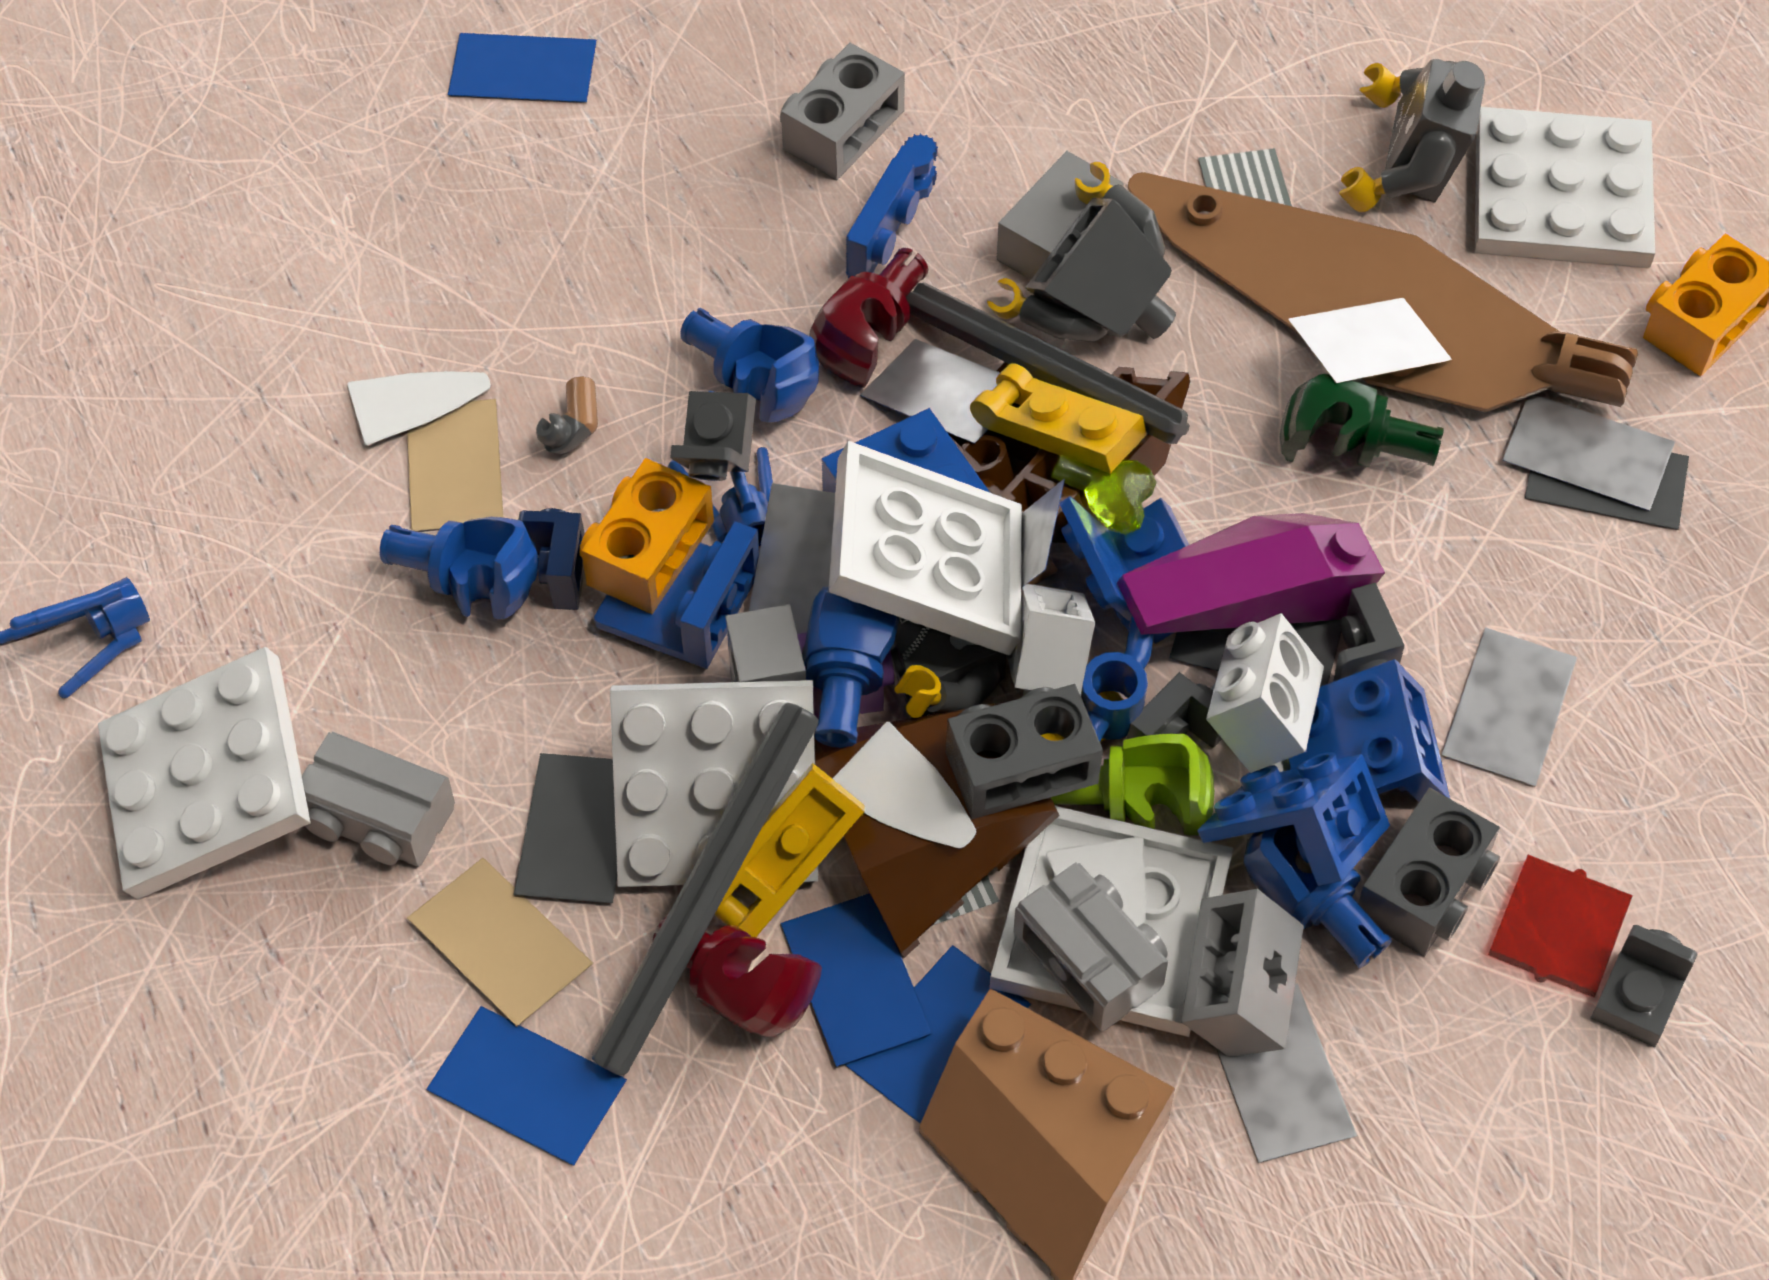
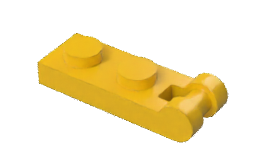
M1013 363L1009 364L997 376V386L992 391H982L970 404L972 416L983 427L1110 474L1147 435L1142 415L1035 379L1024 367ZM1013 403H1016V404H1019V405H1021V406H1020L1019 408H1016V407H1013V406H1011V405H1012Z
M812 763L770 812L714 916L726 925H735L747 932L751 937H757L865 812V805ZM740 884H743L758 897L748 908L731 895Z

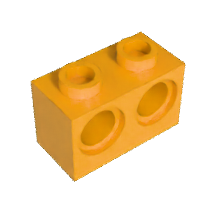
M1726 233L1708 250L1702 247L1698 248L1684 265L1680 278L1673 284L1668 281L1663 282L1649 299L1645 310L1651 315L1642 338L1701 377L1769 309V261Z
M645 458L632 478L626 476L618 484L612 498L611 508L600 524L597 522L591 524L583 536L579 553L583 559L587 586L653 614L714 523L711 486ZM656 509H666V510L660 511V512H654V511H653V510H656ZM625 555H636L628 559L620 558Z

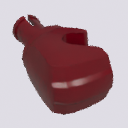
M910 248L899 249L895 253L894 258L879 275L873 272H861L855 276H850L823 305L815 317L809 336L814 339L819 363L825 369L855 386L866 387L876 368L878 358V337L873 330L879 332L887 341L894 339L895 333L900 332L910 319V306L906 299L907 295L928 274V265L919 253L906 266L904 263L912 255L913 250Z
M666 917L659 923L657 927L661 928ZM725 925L712 934L705 932L686 966L690 969L689 985L691 991L699 1002L730 1022L764 1037H774L795 1027L804 1016L821 977V965L799 954H769L755 968L749 971L752 960L757 958L766 949L765 940L751 937V935L735 925ZM654 933L653 939H652V943H653V941H654V939H655L657 933Z

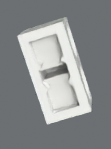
M1026 584L1021 588V640L1012 653L1006 657L1014 687L1024 689L1023 695L1041 687L1057 689L1076 684L1081 696L1095 626V620L1084 593Z
M1282 613L1259 623H1245L1234 630L1231 635H1228L1206 718L1250 773L1306 752L1324 666Z

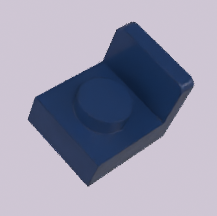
M547 508L541 511H520L518 520L523 522L539 555V583L548 584L553 608L579 610L584 577L583 559L580 556L579 550L585 534L581 513L566 512L556 508Z

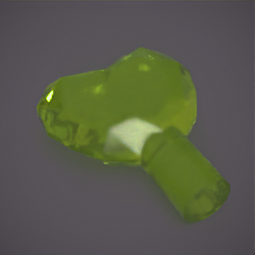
M1061 454L1051 475L1052 478L1059 481L1065 479L1064 483L1084 491L1089 507L1098 520L1110 531L1124 535L1140 529L1145 516L1142 503L1152 496L1157 484L1151 469L1137 460H1123L1110 474Z

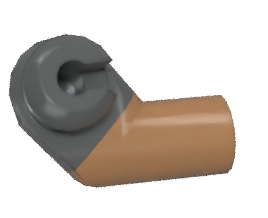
M579 376L567 381V412L562 416L556 413L549 414L551 423L544 418L538 422L536 427L537 439L544 444L548 452L556 454L569 453L596 431L598 416L596 387L593 379Z

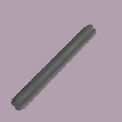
M918 283L914 291H911L906 297L911 315L1008 364L1013 363L1024 367L1032 376L1046 383L1142 415L1147 434L1169 445L1177 444L1182 435H1186L1189 431L1190 425L1187 423L1188 414L1185 410L927 283Z
M788 702L780 709L592 1052V1060L604 1069L622 1076L629 1072L818 726L817 717L806 709Z

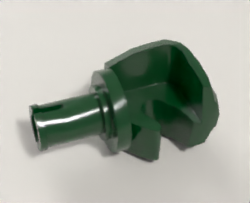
M1325 373L1319 374L1297 387L1289 399L1280 430L1281 453L1285 456L1286 461L1293 462L1297 451L1305 449L1314 432L1328 422L1344 425L1333 447V454L1335 456H1341L1360 445L1357 457L1358 465L1370 467L1373 457H1379L1380 452L1434 466L1441 445L1439 439L1443 436L1444 428L1438 426L1436 428L1390 416L1391 410L1386 409L1388 397L1378 395L1376 388L1352 380L1336 383L1330 374Z

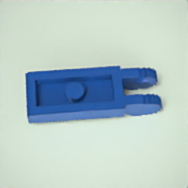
M921 133L920 135L914 134L913 137H908V140L904 141V145L901 146L895 158H892L846 236V275H848V278L861 272H874L878 264H887L894 250L896 231L900 224H910L916 213L919 199L928 197L937 178L936 166H933L938 153L937 142L933 141V137L930 138L928 135L924 136Z

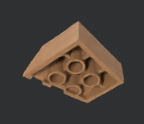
M990 988L953 1047L919 1126V1133L974 1193L979 1192L1007 1222V1229L1023 1246L1027 1244L1051 1270L1050 1275L1054 1280H1076L1169 1121L1175 1088Z

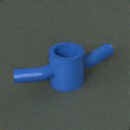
M1132 614L1124 654L1120 652L1103 653L1094 657L1086 666L1081 699L1099 741L1102 738L1112 740L1128 736L1130 723L1142 713L1145 705L1148 682L1144 669L1151 657L1154 634L1141 635ZM1104 691H1115L1123 694L1127 699L1110 701L1098 694Z

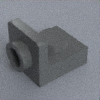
M689 391L683 445L671 446L670 458L689 469L690 477L700 480L724 481L726 480L727 472H749L756 398L749 393Z
M1372 583L1352 589L1347 614L1341 618L1342 635L1348 649L1343 650L1338 655L1333 682L1393 659L1400 663L1405 646L1377 584Z
M1179 672L1143 708L1142 713L1130 723L1126 739L1156 734L1186 735L1189 730L1210 747L1214 748L1222 738L1206 720L1213 690L1203 684L1193 683Z
M1633 925L1591 1019L1652 1047H1656L1683 984L1698 955L1697 952L1684 946L1678 938L1668 932L1657 929L1648 930L1642 926Z

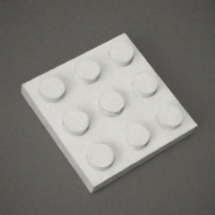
M1481 107L1476 132L1475 253L1650 268L1655 256L1652 121Z
M848 441L839 455L837 463L829 592L853 602L907 619L915 624H921L964 639L975 645H981L1010 655L1021 640L1022 504Z
M267 647L256 650L98 723L122 887L124 892L138 900L311 823L280 660Z
M813 680L611 686L610 707L618 887L685 884L782 706L787 702L793 703L814 714ZM814 733L774 807L812 763L815 764ZM818 866L804 882H818Z
M1055 806L1060 816L1026 846L991 972L990 988L1081 1010L1013 932L1015 908L1021 900L1041 886H1047L1051 879L1055 877L1046 855L1047 851L1141 836L1144 843L1147 892L1145 924L1151 926L1163 940L1168 952L1166 958L1168 966L1165 982L1160 991L1137 1008L1133 1007L1120 1020L1189 1037L1191 1029L1181 1023L1201 900L1203 898L1223 895L1233 848L1211 842L1202 843V840Z

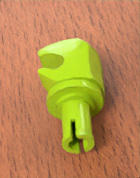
M1147 735L1126 739L1123 741V746H1111L1109 759H1104V763L1101 765L1098 784L1051 798L1055 805L1104 804V811H1110V819L1125 822L1127 816L1135 825L1155 829V817L1151 806L1164 804L1177 816L1184 834L1199 835L1198 829L1213 813L1214 775L1208 756L1187 735Z

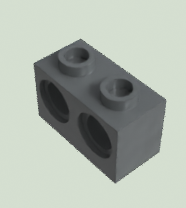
M1076 684L1057 689L1051 687L1037 688L1026 693L1020 699L992 707L985 704L975 705L965 709L958 716L947 719L945 753L971 820L1092 786L1099 782L1103 749ZM1054 733L1061 735L1065 739L1051 741L1041 737V735ZM994 751L1002 756L995 759H987L977 755V753Z
M1429 787L1364 884L1358 904L1385 934L1425 957L1438 936L1449 941L1458 929L1468 910V906L1463 904L1461 900L1470 886L1482 891L1492 876L1500 860V856L1491 852L1500 827ZM1437 846H1451L1458 850L1461 855H1447L1441 852ZM1403 895H1419L1426 899L1430 905H1414L1407 901Z

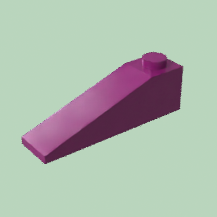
M1306 513L1252 516L1123 574L1117 584L1141 635L1236 628L1248 622L1259 623L1280 613L1283 614L1289 623L1341 620L1347 614L1351 590L1372 583L1377 584L1385 574V571L1359 523Z

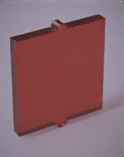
M1528 854L1488 955L1533 973L1535 980L1540 983L1548 979L1594 998L1633 895L1588 878L1587 873L1583 869H1576L1572 872Z

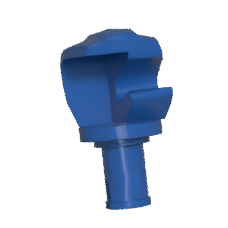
M698 308L697 312L693 310L685 318L680 331L682 341L714 358L713 373L717 381L732 388L733 393H749L756 400H760L759 419L767 423L778 422L793 416L805 406L810 395L816 390L819 381V360L815 342L812 337L787 326L762 325L752 319L743 320L734 327H730L702 308Z
M491 516L470 519L464 523L449 520L442 525L436 535L413 531L391 524L389 530L386 529L383 533L379 552L380 559L384 564H395L428 572L429 584L433 591L444 595H452L461 614L465 617L471 614L472 602L481 598L491 600L493 618L505 619L513 615L528 598L532 583L535 581L538 573L539 558L537 550L523 522L504 517Z
M822 587L813 600L804 647H802V658L804 666H806V680H813V686L822 690L815 739L827 746L843 748L856 744L861 695L876 692L883 684L884 670L881 664L894 644L900 617L829 592V587Z
M1294 824L1253 833L1247 840L1244 855V865L1251 882L1262 893L1303 924V929L1313 924L1314 926L1323 924L1351 956L1358 968H1362L1370 963L1368 958L1370 955L1375 959L1392 942L1390 936L1378 927L1353 898L1355 888L1361 880V876L1354 868L1342 881L1318 886L1313 873L1302 872L1295 863L1298 847Z

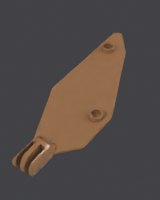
M1146 172L1136 173L1128 181V191L1155 212L1160 231L1174 247L1296 333L1298 332L1289 322V318L1404 298L1452 360L1361 378L1368 384L1483 412H1489L1546 389L1621 407L1625 402L1627 388L1633 374L1632 368L1635 366L1638 356L1637 349L1569 332H1560L1417 235ZM1204 211L1210 212L1209 214H1200V212Z

